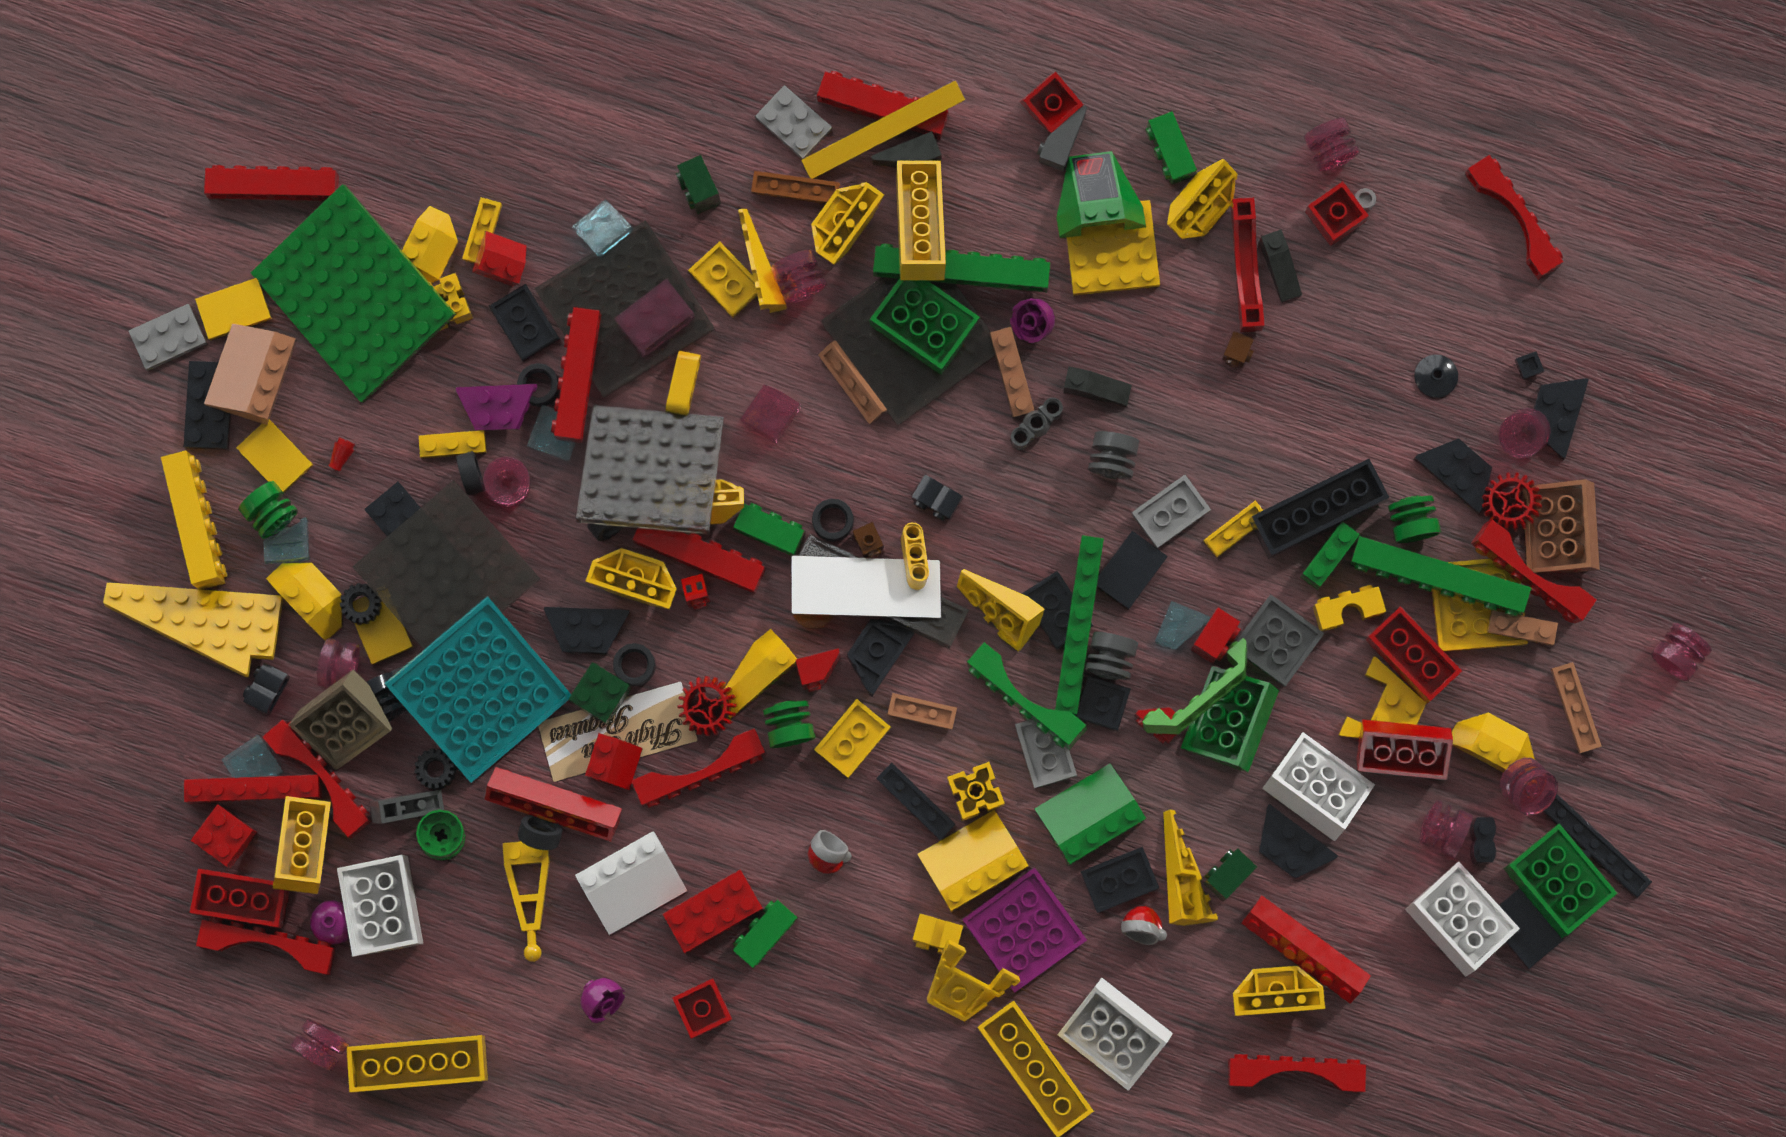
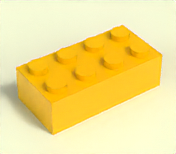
M286 796L273 889L318 894L331 802Z

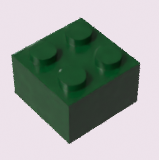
M701 155L677 165L678 173H675L681 190L686 189L687 191L684 194L691 210L695 209L698 215L721 204L718 190Z
M592 662L568 700L608 726L632 688L629 684Z
M1238 848L1234 852L1230 849L1220 859L1222 864L1219 867H1212L1204 876L1207 880L1203 884L1222 902L1257 868Z

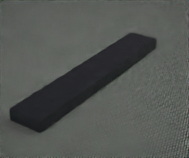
M1553 790L1536 806L1556 825L1560 824L1578 846L1583 850H1590L1591 858L1635 898H1638L1652 883L1647 876Z

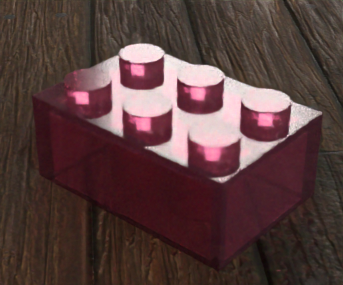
M665 279L614 319L640 355L645 357L692 321L695 316L670 282Z

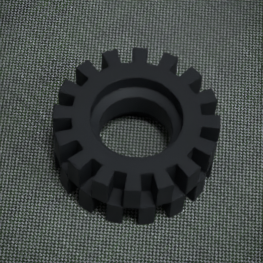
M361 583L349 586L348 590L345 589V594L341 595L340 598L342 600L340 603L341 611L345 617L358 625L363 623L369 624L370 621L376 620L375 617L380 615L379 611L382 609V600L378 592L368 584L363 585ZM358 596H365L369 600V607L364 612H357L353 608V601Z
M432 748L429 751H424L421 756H418V761L415 762L416 769L414 771L417 776L416 778L429 789H443L446 785L449 786L451 780L455 778V764L441 749ZM440 761L443 764L444 771L441 776L436 778L429 776L427 767L430 762Z

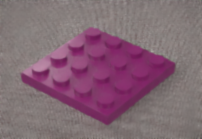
M1035 867L962 919L997 970L1000 972L1004 968L1019 976L1020 982L1016 986H1010L1014 993L1087 941Z

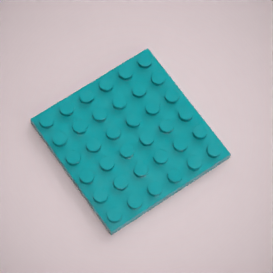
M488 596L384 683L471 783L566 703L571 696V693Z

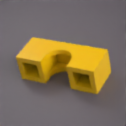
M1367 585L1359 588L1360 592L1353 594L1351 591L1338 594L1339 598L1330 600V597L1318 599L1317 604L1313 606L1319 630L1324 632L1341 627L1344 624L1341 615L1342 610L1348 606L1358 609L1362 621L1384 615L1386 609L1379 586L1373 588L1372 585Z

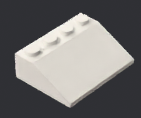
M1303 732L1262 789L1333 841H1336L1375 784Z
M654 831L575 875L609 935L687 892Z
M399 855L337 868L352 957L423 944L408 856Z
M1459 861L1405 909L1465 977L1478 969L1520 929Z
M1101 978L1057 1035L1129 1091L1166 1045L1173 1033Z

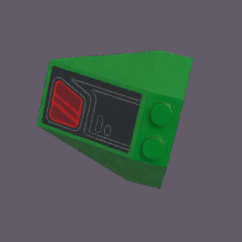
M1112 151L1070 156L1068 158L1056 217L1059 238L1081 236V228L1123 223L1124 230L1146 228L1143 206Z

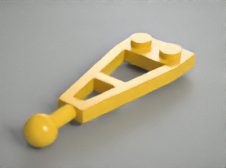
M522 842L503 843L504 867L521 930L522 932L527 931V946L524 949V957L530 962H535L539 960L542 954L540 947L536 944V931L541 930L549 869V850L535 849ZM542 863L538 894L519 895L512 866ZM537 901L534 923L527 924L522 903Z

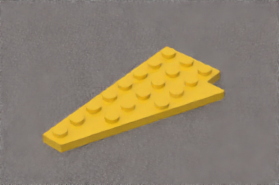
M120 583L106 584L103 601L105 607L244 677H249L252 658L274 660L283 597L280 595Z

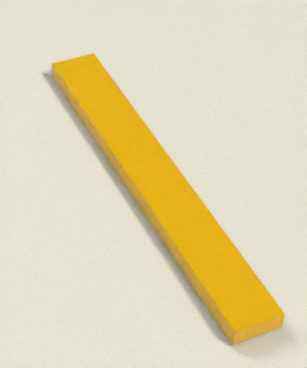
M955 80L801 161L809 177L814 179L966 99Z

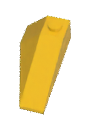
M965 569L961 571L957 588L973 606H978L986 615L984 619L988 623L992 622L999 630L997 634L1000 638L1019 652L1040 625L1045 609L1028 596Z
M772 629L768 630L752 644L725 687L732 688L728 696H736V699L731 700V703L737 704V708H731V712L736 714L797 665L795 655Z

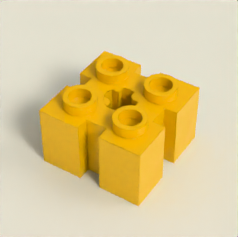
M456 273L440 278L441 284L433 286V288L444 300H448L446 303L457 314L450 321L454 320L456 324L473 319L465 297H459L464 295ZM446 324L441 330L448 328V325Z
M990 762L973 767V774L968 776L962 771L947 777L953 796L959 794L961 801H958L956 805L962 821L978 816L980 813L978 809L986 807L987 812L1005 805L999 787L993 789L991 782L995 781V776ZM973 786H977V789L981 788L982 790L978 797L970 794Z
M920 914L913 942L916 943L918 948L929 950V947H934L938 949L937 953L942 954L948 939L957 944L959 943L963 925Z

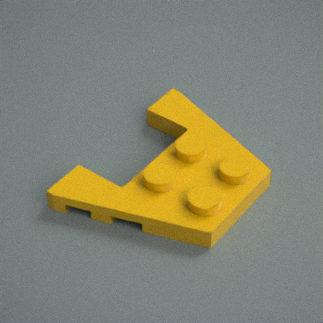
M1373 657L1365 676L1386 686L1371 720L1417 725L1426 702L1378 658ZM1346 717L1338 736L1359 739L1361 722Z
M948 939L930 987L927 1001L929 1004L965 1022L985 1008L987 1002L995 997L999 998L1005 993L1004 990L1011 985L1016 986L1020 982V978L1002 968L988 985L955 968L965 955L966 950L963 946Z

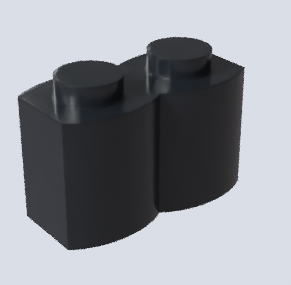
M924 475L912 495V500L915 501L914 505L924 511L928 508L934 512L933 516L944 522L945 519L949 521L952 519L963 500V496L935 479Z
M263 663L262 666L256 668L253 674L255 678L251 686L248 685L244 690L243 702L270 715L284 691L290 676Z
M1476 817L1471 822L1470 836L1473 842L1470 847V858L1473 864H1490L1495 859L1496 846L1493 839L1496 834V824L1493 817Z

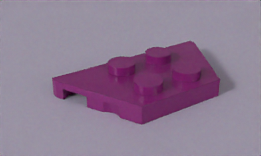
M537 384L456 387V392L477 431L520 429L524 420L523 416L530 406L529 401L533 391L537 390Z

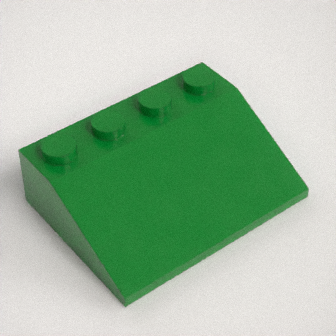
M899 279L870 318V326L942 375L980 317L928 280Z
M1212 666L1201 694L1206 691L1210 683L1221 679L1226 670ZM1246 676V679L1189 725L1181 748L1248 773L1279 690L1268 682Z
M1111 763L1034 808L1068 866L1146 820L1136 800Z
M1560 824L1556 825L1503 868L1561 938L1569 935L1617 894L1615 889Z

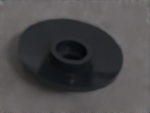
M1429 355L1418 363L1414 379L1416 386L1423 394L1433 398H1441L1450 394L1456 387L1458 371L1455 364L1449 358L1443 355ZM1435 371H1439L1441 373L1440 378H1436L1434 376Z

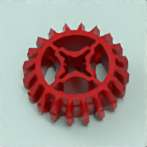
M1507 472V479L1504 480L1501 475H1498L1499 482L1496 483L1494 480H1491L1490 483L1493 488H1485V491L1490 495L1482 496L1483 500L1488 501L1482 504L1483 509H1488L1484 513L1485 516H1492L1490 520H1494L1500 526L1505 524V530L1507 531L1510 530V526H1513L1514 531H1518V525L1520 524L1523 529H1526V521L1531 524L1534 523L1532 515L1539 517V512L1534 509H1542V504L1538 503V501L1542 500V496L1536 495L1540 491L1539 487H1533L1535 484L1534 480L1527 482V475L1522 476L1520 480L1518 472L1514 474V478H1511L1510 473ZM1509 486H1517L1514 487L1513 490L1508 493L1501 491L1502 489ZM1523 489L1530 495L1529 506L1520 500ZM1495 498L1504 503L1501 515L1494 508ZM1515 498L1517 503L1515 505L1512 503V506H1509L1507 500ZM1515 511L1523 513L1518 517L1508 518Z
M705 676L703 682L698 677L696 678L697 685L690 681L688 685L691 689H682L686 696L678 697L679 700L684 701L683 705H677L678 709H684V712H681L679 717H686L682 722L683 725L690 724L689 731L692 732L697 728V735H701L704 731L705 736H710L711 730L714 735H718V727L725 731L727 728L724 723L726 722L730 725L733 723L728 717L729 715L736 716L735 712H731V708H737V704L731 703V700L736 699V696H728L732 688L727 687L724 689L726 686L725 681H721L718 684V678L713 677L712 681H710V677ZM705 688L715 689L721 695V698L712 699ZM699 692V701L697 705L691 708L692 700ZM706 701L708 703H714L710 707H708L709 711L701 709L704 706H706ZM720 706H723L721 716L717 720H715V718H717L716 710ZM703 713L705 718L708 719L709 724H701L693 715Z

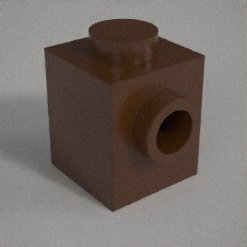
M1233 331L1222 359L1231 367H1243L1244 362L1249 363L1254 352L1250 350L1254 339Z
M873 522L853 530L854 538L864 558L867 556L873 558L881 554L884 545Z

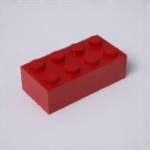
M1401 606L1365 639L1426 704L1462 672Z
M1362 719L1356 758L1357 770L1447 780L1453 744L1452 730L1445 727Z
M198 868L190 913L282 929L289 890L273 889L274 881Z
M740 869L663 913V916L683 952L687 954L763 911V908Z

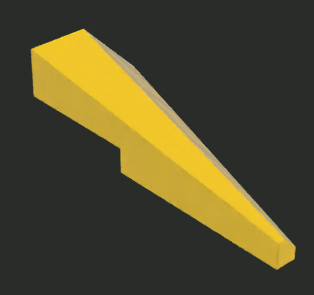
M739 209L738 212L760 310L769 308L770 313L786 310L785 300L748 210Z
M1167 810L1163 812L1169 924L1186 926L1216 921L1218 916L1211 911L1208 903L1211 899L1209 894L1205 895L1200 883L1203 879L1191 849L1186 848L1182 839L1184 835L1183 829H1178L1174 819L1176 812L1175 810Z

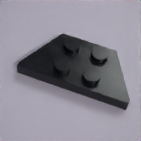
M1587 378L1541 385L1529 421L1528 429L1535 435H1538L1542 442L1550 446L1563 460L1566 458L1589 381Z
M1459 438L1416 455L1414 460L1477 514L1481 512L1482 504L1484 503L1482 496L1486 495L1485 488L1488 487L1492 471L1491 465Z
M544 607L562 651L566 653L608 654L613 641L618 636L622 625L630 614L629 610Z
M870 619L846 657L870 696L873 697L918 630V625L912 624L911 626L899 624V622H883L882 620Z
M1268 804L1259 853L1285 873L1296 879L1338 857L1336 853L1271 804Z

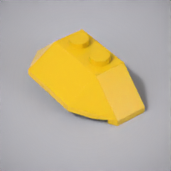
M1221 159L1199 171L1170 204L1167 225L1179 238L1186 239L1205 236L1230 207L1234 198L1235 180H1237L1238 174L1225 159Z
M867 182L836 189L811 224L816 253L835 265L850 250L871 221L885 195Z
M429 206L417 219L402 249V252L427 281L431 283L439 281L458 244L450 216Z
M722 479L677 482L662 492L655 493L656 513L679 526L725 523L744 508V488L737 487Z
M623 548L593 560L586 578L587 583L610 593L669 610L677 590L663 561Z
M282 563L266 578L276 591L325 641H328L342 627V608L340 607L342 594L313 563Z
M1489 712L1459 721L1452 730L1453 746L1523 784L1527 783L1536 766L1528 733Z
M1299 966L1252 969L1233 992L1235 1016L1325 1009L1323 986Z

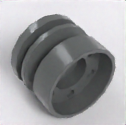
M1095 432L1092 448L1101 453L1090 455V460L1093 462L1089 463L1088 470L1109 479H1132L1134 471L1131 468L1135 467V462L1126 457L1137 456L1140 441L1137 438L1121 433Z
M1094 632L1090 647L1099 651V654L1088 655L1087 659L1096 663H1086L1085 670L1105 679L1130 680L1131 673L1122 669H1132L1133 665L1124 659L1135 658L1139 642L1112 633Z

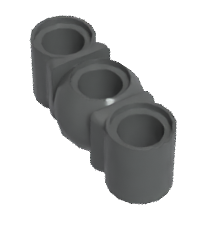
M1049 398L1042 406L1038 407V410L1026 414L1023 423L1011 433L1010 442L1013 448L1024 450L1035 438L1042 437L1049 431L1050 425L1059 419L1062 414L1063 406L1059 399ZM1049 405H1055L1059 411L1055 414H1050L1046 408ZM1038 419L1043 425L1036 429L1031 426L1030 422ZM1017 434H1023L1027 440L1024 443H1017L1014 437Z

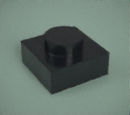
M1537 351L1515 359L1522 380L1544 372Z

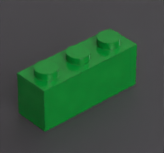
M1173 111L1148 120V128L1145 131L1150 141L1153 140L1155 144L1153 149L1157 160H1161L1163 163L1162 172L1165 179H1169L1171 185L1195 176L1197 168Z
M750 503V505L744 504V508L741 509L733 527L734 531L790 556L796 555L805 535V531L801 529L802 525L794 521L787 523L781 520L782 516L774 512H770V514L762 512V508L753 503Z
M1342 521L1300 578L1318 590L1360 534Z
M779 900L775 903L770 901L763 909L765 914L760 920L755 918L748 926L750 929L745 937L741 934L733 943L735 946L733 951L753 969L798 919Z

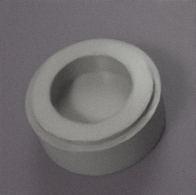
M1368 188L1360 189L1355 194V198L1365 211L1372 209L1376 203L1375 193Z

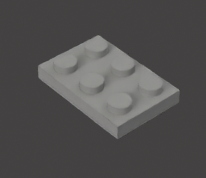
M785 85L755 116L762 125L801 159L806 158L832 130V127Z
M189 304L129 330L147 371L207 344Z
M1183 475L1131 514L1158 549L1210 512L1211 509L1187 476Z
M1032 719L1015 724L1034 789L1077 776L1069 749L1059 747L1053 741V736L1048 732L1045 735L1036 727L1037 723Z

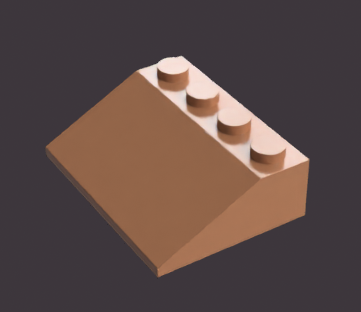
M232 324L204 405L268 425L295 348L296 338L274 331Z
M1584 479L1534 485L1533 487H1539L1540 489L1536 495L1542 496V500L1538 501V503L1542 504V509H1534L1539 512V517L1531 516L1534 520L1533 524L1528 521L1525 522L1527 526L1525 529L1527 566L1535 574L1600 570L1594 483ZM1523 489V502L1529 506L1530 495Z

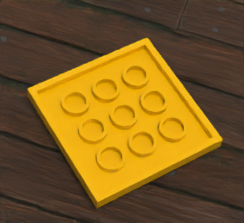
M1150 200L1140 201L1144 210L1146 228L1124 230L1123 223L1081 228V236L1067 237L1073 296L1160 287Z
M1491 559L1448 562L1515 582L1507 571L1494 566ZM1432 589L1437 644L1444 652L1528 644L1526 640L1487 633L1492 610L1484 608V604L1475 602V604L1465 603L1462 601V597L1455 595L1453 598L1440 595L1441 591ZM1496 609V611L1505 612V610Z

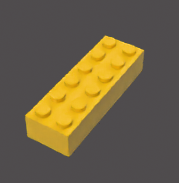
M897 161L896 189L900 280H944L946 260L941 161Z
M187 450L161 457L191 584L200 590L226 584L224 577H227L225 565L221 564L219 556H222V551L219 543L215 542L214 535H217V530L214 522H211L209 518L212 510L209 501H206L204 493H207L204 480H201L199 472H202L199 460H196L195 456H192Z
M1015 1001L1009 1003L977 1027L1055 1137H1060L1094 1112Z
M484 1035L347 1047L349 1092L353 1093L488 1081Z

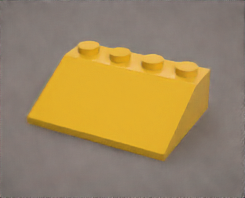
M995 810L917 854L950 912L1028 868L1026 860Z

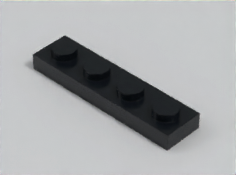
M892 762L876 778L940 841L956 825Z

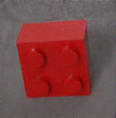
M1343 181L1309 204L1305 211L1330 246L1364 224L1369 217Z
M1217 608L1191 650L1212 664L1215 660L1221 661L1229 649L1226 643L1228 641L1232 643L1241 630L1237 627L1240 621L1222 609Z
M217 804L191 841L226 867L232 868L258 832L223 806Z
M713 978L672 997L691 1039L733 1020Z

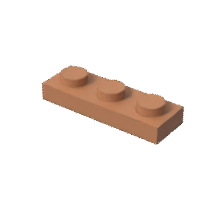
M1491 611L1487 633L1553 646L1558 623L1520 615L1512 617L1506 615L1505 612Z
M892 693L887 715L952 730L957 708Z

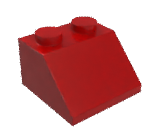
M1057 72L1051 73L1019 101L1029 114L1049 133L1056 130L1084 105Z
M485 231L472 272L512 287L518 285L526 263V245Z
M839 648L795 659L803 690L808 689V692L821 690V686L826 684L841 658Z
M598 733L585 776L630 791L631 780L634 778L643 748Z

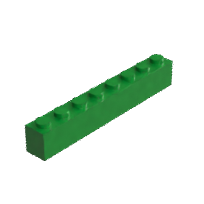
M892 244L876 246L873 269L874 277L900 279L899 248H893ZM946 250L944 280H928L929 282L1047 293L1050 262H1046V259L1033 258L1032 261L1024 260V257L1021 256L1002 258L1000 254L980 256L981 254L978 252L959 254V251Z
M1085 535L1081 536L1055 704V710L1070 711L1074 715H1077L1104 542V538Z
M1359 536L1351 565H1355L1354 569L1358 571H1375L1379 577L1389 579V576L1398 578L1397 582L1405 585L1415 583L1422 590L1431 592L1432 589L1441 591L1440 595L1453 598L1454 595L1462 597V601L1465 603H1482L1484 608L1496 611L1497 608L1505 610L1506 615L1512 617L1523 616L1532 588Z

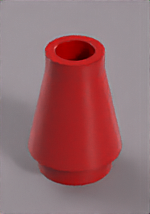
M339 437L338 441L334 442L329 467L341 471L344 464L355 451L353 449L355 444Z

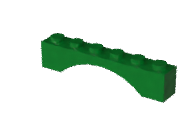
M985 642L967 661L968 672L973 677L983 679L986 682L985 686L993 693L999 692L1006 704L1011 707L1015 705L1020 710L1019 713L1028 721L1032 719L1037 723L1036 727L1045 735L1048 732L1053 736V741L1059 747H1066L1070 750L1087 731L1086 724L1070 711L1047 709L1025 698L1015 689L1007 677L1001 655Z

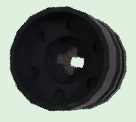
M392 672L379 675L367 681L389 722L407 710L384 684L393 676Z

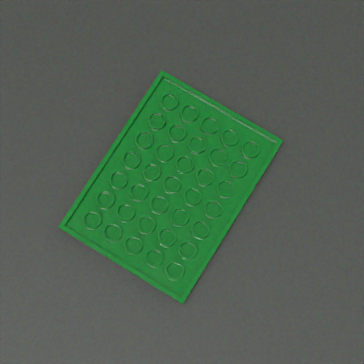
M344 184L330 195L251 272L253 277L257 278L259 284L344 384L363 403L457 315Z

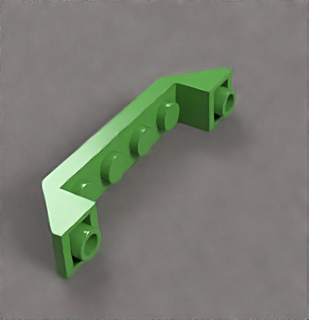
M1242 638L1239 642L1235 641L1229 646L1227 658L1234 668L1230 667L1227 669L1221 679L1210 683L1203 694L1192 698L1189 705L1183 710H1178L1172 719L1160 708L1149 712L1144 717V721H1142L1144 730L1147 733L1179 734L1246 679L1248 650L1246 640Z

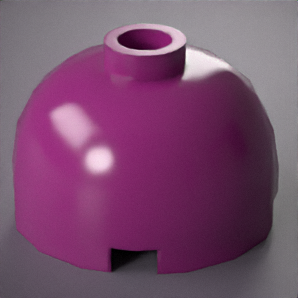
M1030 298L1019 302L1013 307L1012 311L1014 312L1013 317L1010 318V324L1013 332L1019 339L1029 341L1028 343H1034L1043 340L1052 332L1055 325V315L1048 303L1041 299Z
M331 900L318 905L312 912L310 919L311 931L318 940L328 942L331 945L347 941L349 934L343 902Z
M607 978L591 980L583 988L584 991L581 995L580 1004L583 1012L591 1022L599 1023L606 1020L603 1016L609 1011L613 1015L619 1009L625 999L623 994L625 991L614 980Z

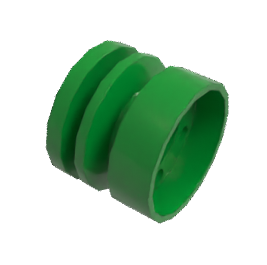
M274 481L267 482L257 488L243 500L238 508L248 522L256 520L253 528L255 531H259L258 535L262 539H267L283 530L298 513V509L291 505L292 502L288 498L281 500L284 492Z
M1411 496L1388 506L1390 513H1397L1392 515L1390 520L1401 521L1402 523L1393 528L1397 544L1420 541L1441 534L1439 519L1428 518L1427 516L1436 511V507L1428 506L1434 503L1433 496Z
M785 701L763 710L764 717H774L766 720L765 725L776 726L775 730L767 734L770 748L789 747L806 743L816 738L813 724L802 723V720L811 716L810 712H800L809 708L808 701Z
M440 809L431 811L422 817L417 826L416 835L418 843L424 853L434 860L444 861L452 859L464 847L466 836L463 825L458 817L449 811ZM443 831L445 832L447 839H442L441 842H439V839L436 835L442 834Z

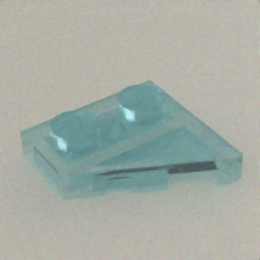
M307 517L300 519L301 522L290 528H284L277 535H272L263 540L265 564L310 560Z
M1171 601L1155 643L1175 651L1209 622L1211 617Z

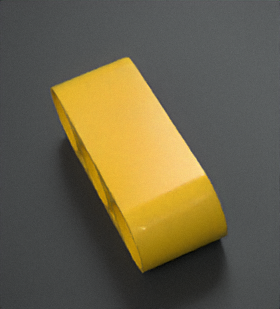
M684 351L678 352L667 398L666 412L688 416L701 355Z
M911 522L905 525L903 529L901 546L907 583L910 588L919 590L926 585L929 568L922 527L917 523ZM912 533L916 538H910L907 534ZM910 554H917L920 558L914 559ZM913 574H920L923 578L917 579Z

